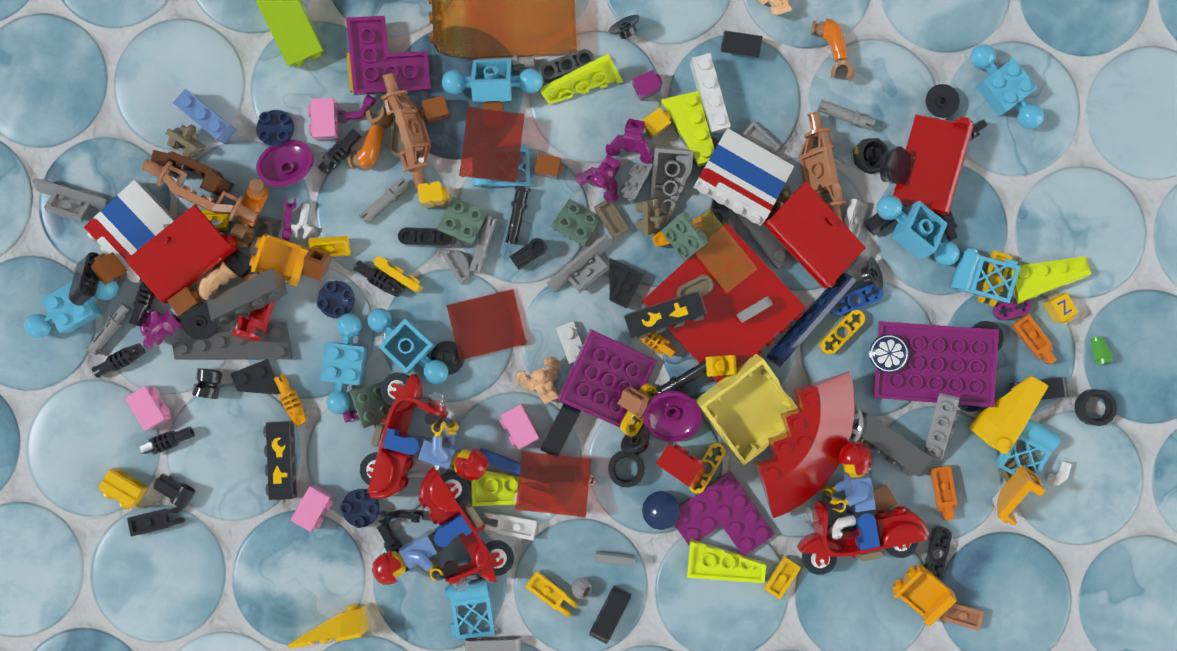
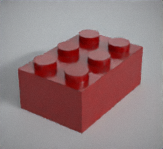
M676 443L674 446L668 444L656 465L688 487L695 488L707 470L704 467L705 462L694 455L688 456L689 451Z

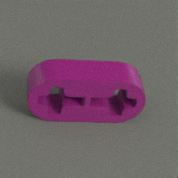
M1016 299L1010 300L1009 304L999 303L994 306L993 315L998 320H1007L1025 315L1031 310L1030 300H1025L1023 302L1025 307L1022 309L1014 308V306L1020 305L1017 304ZM1009 308L1010 310L1009 312H1005L1004 315L999 314V311L1002 309Z

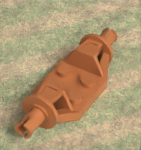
M386 74L382 77L388 93L381 96V99L385 103L387 115H395V121L400 130L401 142L405 147V150L399 153L404 166L402 170L403 172L412 173L415 188L418 189V184L426 183L422 169L429 166L426 161L431 148L430 139L420 108L406 96L408 94L407 90L398 89L395 74Z
M820 111L807 114L811 131L804 134L806 139L799 154L803 179L843 222L840 207L846 204L847 201L843 199L842 185H839L832 152L834 147L829 134L831 128L822 127ZM814 137H818V147L812 149ZM829 192L832 202H827L821 193Z
M149 159L144 161L141 169L158 177L157 186L161 187L165 182L173 193L214 214H231L229 217L230 221H233L238 215L252 223L255 222L259 212L244 206L242 203L243 196L237 198L223 191L216 204H214L215 200L204 194L200 197L196 195L197 192L186 185L183 186L187 173L173 167L171 161H168L164 166ZM170 171L180 175L177 182L169 175ZM225 197L235 201V204H223Z

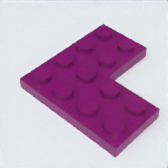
M385 16L346 17L354 95L388 93L382 76L390 73L395 74L399 90H407V92L431 91L427 51L389 53Z
M728 471L708 485L703 492L695 494L679 506L680 518L674 524L688 545L690 544V539L699 541L719 526H722L737 549L744 556L775 535L731 471Z

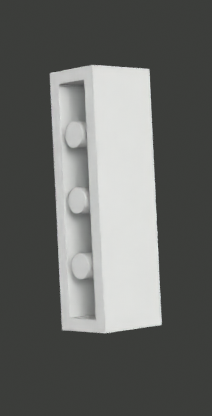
M711 53L693 57L690 67L696 89L699 92L710 135L724 133L727 128L730 129L731 125Z

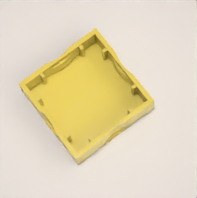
M757 354L739 366L736 375H727L696 399V403L743 465L747 464L768 447V438L786 433L781 414L798 408L791 397L784 392L779 380L765 360Z

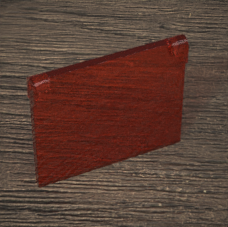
M467 107L459 176L517 183L525 114Z
M514 289L447 305L460 361L527 344Z
M522 451L515 510L585 518L587 514L591 459Z

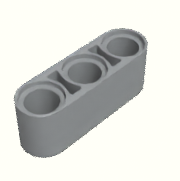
M486 636L466 638L465 651H521V637Z

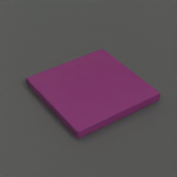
M590 329L557 400L620 428L621 422L628 411L617 404L623 390L631 386L639 391L644 384H647L657 360Z

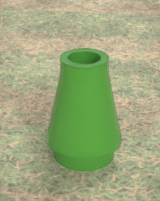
M1103 336L1092 338L1093 361H1096V365L1113 362V354L1105 343Z

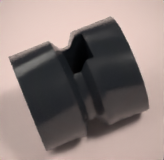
M197 368L195 379L198 382L194 384L192 395L218 399L220 388L217 385L221 383L223 372Z

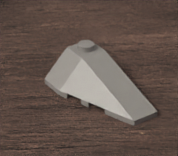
M654 145L649 199L658 198V208H661V214L666 215V221H662L661 225H667L678 197L684 188V184L692 171L694 151L674 146Z

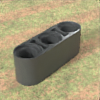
M582 49L544 63L540 69L543 81L551 83L586 65L580 61L583 57H588L590 62L594 61L593 53L588 49ZM565 63H570L572 68L565 70L562 66ZM551 69L554 71V74L546 76L544 74L545 71Z

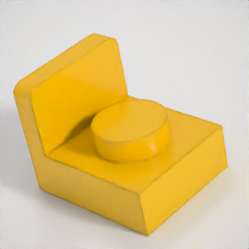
M736 356L706 357L707 377L736 375Z

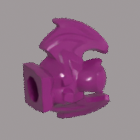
M629 118L625 125V133L623 135L618 134L610 144H606V153L610 156H619L621 149L629 153H639L640 161L649 164L653 160L654 154L650 152L648 141L643 139L642 134L645 121Z
M607 154L601 165L597 168L591 167L582 173L579 172L576 176V182L580 185H585L587 181L593 182L597 187L606 190L603 197L607 202L615 203L619 196L617 195L618 182L614 179V175L619 171L621 162Z
M169 309L165 311V315H161L158 311L146 312L140 327L141 333L144 336L143 345L149 350H152L154 345H160L165 335L172 336L175 329L183 328L182 320Z

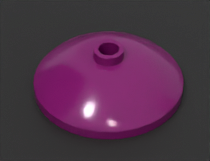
M289 140L283 145L268 147L260 155L256 164V171L260 179L269 186H290L301 181L310 172L314 163V156L309 146L305 143Z
M666 391L657 394L649 400L647 408L643 413L645 427L649 429V432L654 437L663 441L677 442L691 437L698 430L702 414L696 400L690 395L679 391Z

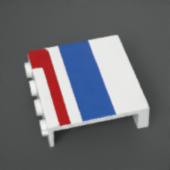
M727 128L693 188L761 226L772 210L794 166Z
M133 180L91 219L84 228L88 231V237L101 245L100 249L106 255L111 252L115 253L126 268V277L131 282L141 283L143 281L125 260L164 229L163 224H171L176 218L142 182Z

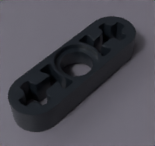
M937 526L932 530L924 565L928 571H933L935 566L937 575L934 576L940 581L944 575L952 539L950 530L943 526ZM943 530V533L946 534L945 538L942 537L940 541V538L937 535L938 533H942ZM935 542L943 544L944 547L935 545ZM940 549L942 551L940 559L933 558L934 550ZM931 561H933L934 563L940 564V565H939V566L933 565V564H931Z

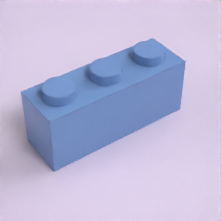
M184 89L173 102L174 105L223 144L236 131L234 127L187 89Z

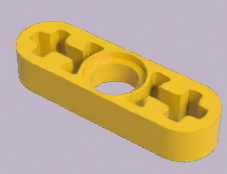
M860 310L848 312L820 341V351L824 354L835 353L864 324L865 315ZM852 315H859V322H854L850 326L844 323L845 321L850 323L853 320ZM839 327H844L847 330V335L844 338L837 335ZM834 338L840 341L839 343L835 341L831 345V347L833 348L832 350H825V342H831Z
M644 384L639 392L648 396L649 400L658 394L656 387L650 384ZM627 411L620 425L622 433L630 437L635 436L644 423L643 414L640 418Z
M712 443L701 460L705 463H710L712 470L709 473H704L703 476L707 477V479H701V488L693 489L689 487L691 492L698 494L704 491L724 458L725 448L720 443ZM719 446V451L722 453L720 456L716 455L714 457V460L717 461L714 464L711 460L706 459V457L709 455L711 458L713 455L712 448Z

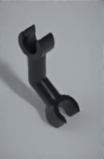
M382 510L378 513L382 517L385 516L384 519L378 521L382 525H387L392 519L399 517L411 519L414 523H420V519H423V511L420 510L412 512L405 510L386 512Z

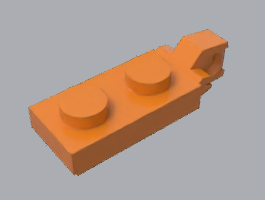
M1025 314L1011 325L1037 359L1041 358L1045 364H1052L1057 360L1051 352L1053 349L1051 345L1053 344L1029 314Z
M945 465L929 468L937 509L942 511L944 520H954L953 509H956L958 502L951 466Z

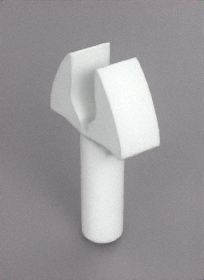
M302 203L299 223L296 225L291 224L292 232L298 239L299 231L302 228L304 229L303 239L305 240L314 229L307 224L310 206L308 203Z

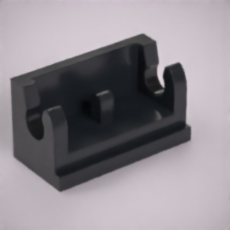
M724 31L720 51L722 53L759 58L763 36Z

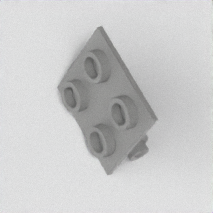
M636 163L629 171L630 176L627 182L621 186L619 197L627 198V201L631 203L637 201L641 193L639 191L643 190L641 188L642 185L645 186L644 182H647L651 175L649 172L653 164Z

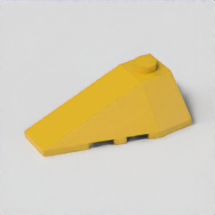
M1030 375L1013 387L1005 396L996 399L994 407L982 409L968 426L969 429L988 445L1006 455L1019 438L1046 392L1048 385Z
M358 603L346 606L347 608L294 639L288 644L289 649L310 646L318 640L320 644H325L333 639L339 642L361 637L369 628L365 605L359 606Z

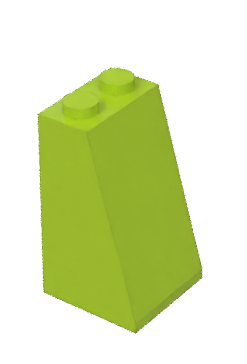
M255 0L287 66L297 68L304 65V60L311 58L313 61L322 57L321 53L325 51L302 0Z

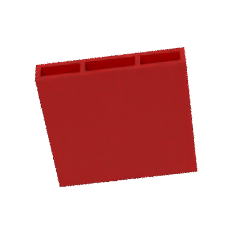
M728 223L719 229L705 246L690 256L641 301L645 307L676 298V292L681 285L701 275L709 276L713 280L714 285L710 293L702 296L707 309V313L703 315L704 318L695 322L692 319L686 320L682 326L674 328V325L666 328L698 364L703 362L706 357L735 355L737 368L755 354L760 355L762 353L760 350L765 345L769 347L776 340L774 337L779 332L783 334L790 327L788 324L793 319L797 321L804 314L802 311L806 308ZM766 296L770 298L773 305L748 320L740 322L736 314ZM727 375L710 377L718 383Z

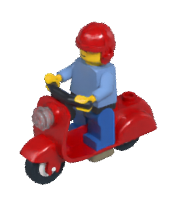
M395 372L388 375L381 385L382 398L387 404L391 405L387 419H382V423L377 424L375 428L372 446L377 447L380 443L378 452L368 454L360 464V475L362 480L369 485L368 494H370L371 499L388 498L406 489L409 482L407 476L414 463L412 457L446 469L454 468L457 475L467 480H478L487 471L488 460L483 452L476 448L470 451L455 447L456 436H454V433L458 431L459 425L456 421L453 422L451 418L447 417L449 412L446 411L445 402H448V399L445 398L446 394L434 391L433 395L429 394L430 400L422 398L423 386L417 374L409 376L405 373ZM416 407L427 412L424 419L427 424H433L431 427L435 433L433 438L425 436L415 437L407 434L411 417ZM446 428L449 433L446 435V441L442 442L441 432Z
M850 442L844 445L838 456L839 462L843 464L845 471L844 480L835 483L832 487L825 484L821 488L822 501H816L813 509L808 507L806 512H803L805 524L813 527L814 533L806 535L801 539L797 548L802 553V562L805 568L816 575L829 573L835 567L837 557L852 556L853 559L857 557L860 561H869L881 558L883 553L879 550L885 549L890 555L897 558L908 557L916 551L918 542L927 540V536L930 535L924 521L905 506H897L893 510L875 511L871 477L866 473L871 468L872 459L870 451L861 442ZM845 490V500L831 498L833 492L836 491L838 493ZM847 506L849 515H854L856 519V525H853V530L842 532L841 538L833 539L832 534L827 533L828 521L835 522L839 517L838 512H843Z
M433 466L423 478L419 491L421 497L418 500L423 508H429L431 511L429 517L434 524L438 523L439 526L434 529V532L431 529L399 548V553L392 550L382 553L372 564L373 576L383 585L397 583V577L406 572V566L410 569L420 564L425 571L430 572V578L433 581H440L445 578V582L453 585L454 592L459 591L461 593L470 586L468 583L471 580L467 576L476 572L490 582H497L495 576L503 575L511 569L514 563V553L512 548L501 540H493L486 545L476 531H482L486 526L470 504H467L465 509L472 519L471 523L464 514L459 504H462L469 494L467 479L457 475L455 471H448L440 476ZM456 536L459 537L471 557L469 563L459 567L454 560L446 561L442 568L437 562L431 561V557L442 551V547L448 546Z

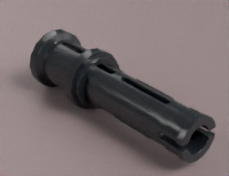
M514 186L516 191L514 200L511 201V207L513 208L505 240L509 244L517 245L524 210L528 207L526 203L531 189L522 186Z
M706 359L678 377L672 376L670 381L656 386L658 394L666 391L681 392L685 385L706 374Z

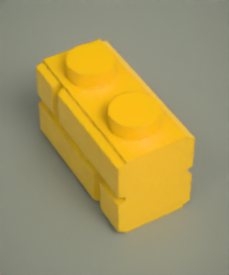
M439 181L430 182V185L423 183L417 186L419 202L427 209L436 208V206L445 207L448 201L451 200L449 189Z
M112 468L108 470L98 489L103 492L102 495L108 499L114 498L119 501V506L122 508L132 509L139 506L149 487L119 468Z

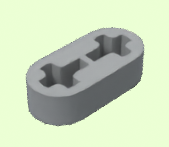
M766 296L736 315L742 323L770 307L773 303Z

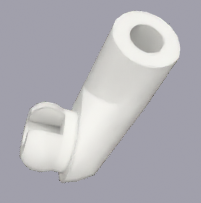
M1062 461L1059 473L1048 475V483L1059 486L1066 481L1072 464Z
M854 515L838 518L829 530L833 539L842 537L843 533L841 530L844 527L856 525Z

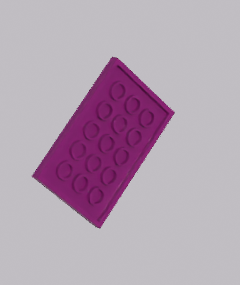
M878 322L877 338L886 334L900 337L908 346L909 358L906 365L897 372L885 373L875 368L873 398L937 403L938 396L942 393L958 397V405L994 407L998 329Z

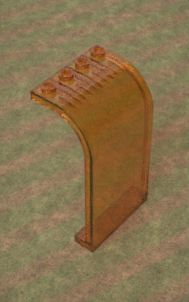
M428 0L429 5H432V12H429V22L433 24V31H430V43H433L436 50L445 56L460 59L513 57V55H518V57L560 56L577 52L575 0Z

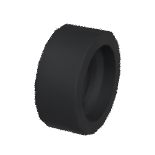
M1090 389L1079 394L1075 401L1074 409L1079 420L1085 424L1103 426L1110 423L1116 416L1117 404L1110 393L1104 390ZM1094 396L1102 398L1105 403V412L1098 419L1089 417L1086 412V403L1089 398Z
M619 451L611 457L608 464V472L611 480L616 485L629 488L637 485L644 476L645 466L638 454H625L624 451ZM624 457L633 459L638 467L636 475L629 480L619 478L615 472L617 461Z

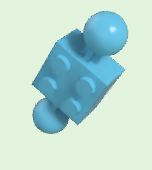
M981 44L976 46L970 54L971 64L977 69H985L990 75L976 86L977 90L998 116L1015 106L1019 111L1018 122L1022 127L1026 129L1038 127L1043 122L1044 112L1038 105L1028 104L1024 99L1038 87L1014 57L999 68L995 63V50L990 45Z
M511 59L473 60L471 77H465L460 71L450 70L442 78V87L448 94L458 95L465 88H471L473 101L479 102L511 101L512 87H520L524 92L532 94L539 91L543 85L542 75L536 69L529 68L524 70L520 76H513Z
M888 195L879 200L877 204L878 215L885 220L895 219L898 221L891 237L918 259L934 253L935 260L944 266L952 265L958 260L960 252L957 245L950 241L940 242L948 223L921 201L915 202L902 211V203L895 196Z
M99 280L95 295L81 306L73 304L69 299L72 282L41 299L48 314L30 315L24 323L26 333L34 338L45 337L51 331L52 324H55L59 333H72L104 315L96 300L113 299L119 290L118 283L113 281L105 285Z
M376 308L369 313L367 319L369 327L375 332H385L388 335L378 347L405 373H411L420 365L424 369V377L429 383L438 385L447 379L448 367L440 360L432 361L427 356L436 347V344L410 320L404 318L395 327L392 324V315L388 310Z
M352 313L342 315L337 321V330L342 335L341 344L325 342L320 381L336 383L335 391L328 395L326 402L328 409L334 414L346 413L351 407L352 399L346 392L347 384L364 385L369 347L353 345V338L360 333L362 323L360 318Z

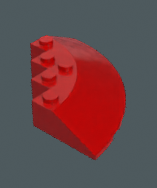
M849 371L793 389L799 408L781 414L786 433L768 438L774 457L755 463L773 519L796 509L812 498L828 482L839 466V452L850 441L855 416L854 388Z

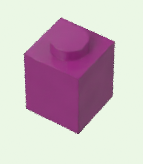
M654 70L632 80L633 88L640 101L660 92L661 85L663 84L660 75L655 74Z

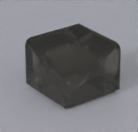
M266 216L257 217L255 236L262 237L263 234L267 233L279 238L281 220Z

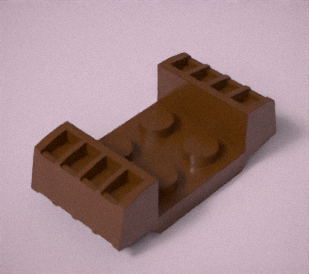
M153 150L152 162L164 166L168 161H171L173 167L179 170L182 168L203 177L200 188L214 195L221 196L223 191L230 193L235 185L223 178L221 172L173 151L165 153ZM173 171L169 173L171 177L176 179L179 175Z

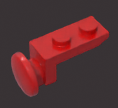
M275 301L261 309L250 312L248 319L239 316L237 329H232L231 334L246 341L259 342L261 337L255 335V332H266Z

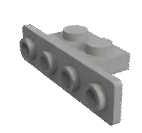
M34 178L32 180L37 191L51 195L44 209L52 214L83 222L91 208L102 210L108 204L107 200L99 195H90L83 190L77 191L63 184L51 183L46 179Z
M605 234L598 238L588 249L583 250L577 258L567 263L565 268L559 273L553 275L547 282L551 290L555 293L570 281L576 290L581 293L609 270L608 266L599 257L612 246L609 237Z
M942 393L938 396L924 452L931 457L943 459L949 435H954L956 425H953V421H958L960 410H957L958 397Z

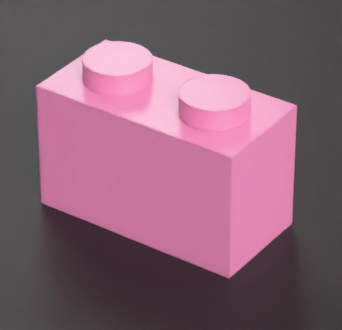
M334 98L310 99L308 114L311 117L312 124H309V133L316 141L340 140L339 121H337L339 120L337 113L338 103Z
M144 386L125 398L144 431L153 430L172 418L169 414L170 409L161 401L159 391L153 386Z
M523 404L500 415L502 419L499 421L503 429H508L511 434L509 440L513 447L517 446L518 449H521L540 438Z
M315 484L309 486L291 521L310 532L316 528L319 529L324 521V518H322L325 511L328 512L334 503L332 501L334 495Z

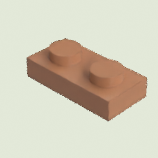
M954 603L940 619L979 631L984 612Z

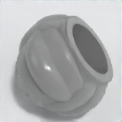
M582 577L576 579L572 583L573 595L578 599L588 597L592 590L589 580Z

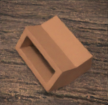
M630 386L623 390L617 404L641 418L647 408L649 397Z
M887 484L873 491L875 511L888 510L897 505Z

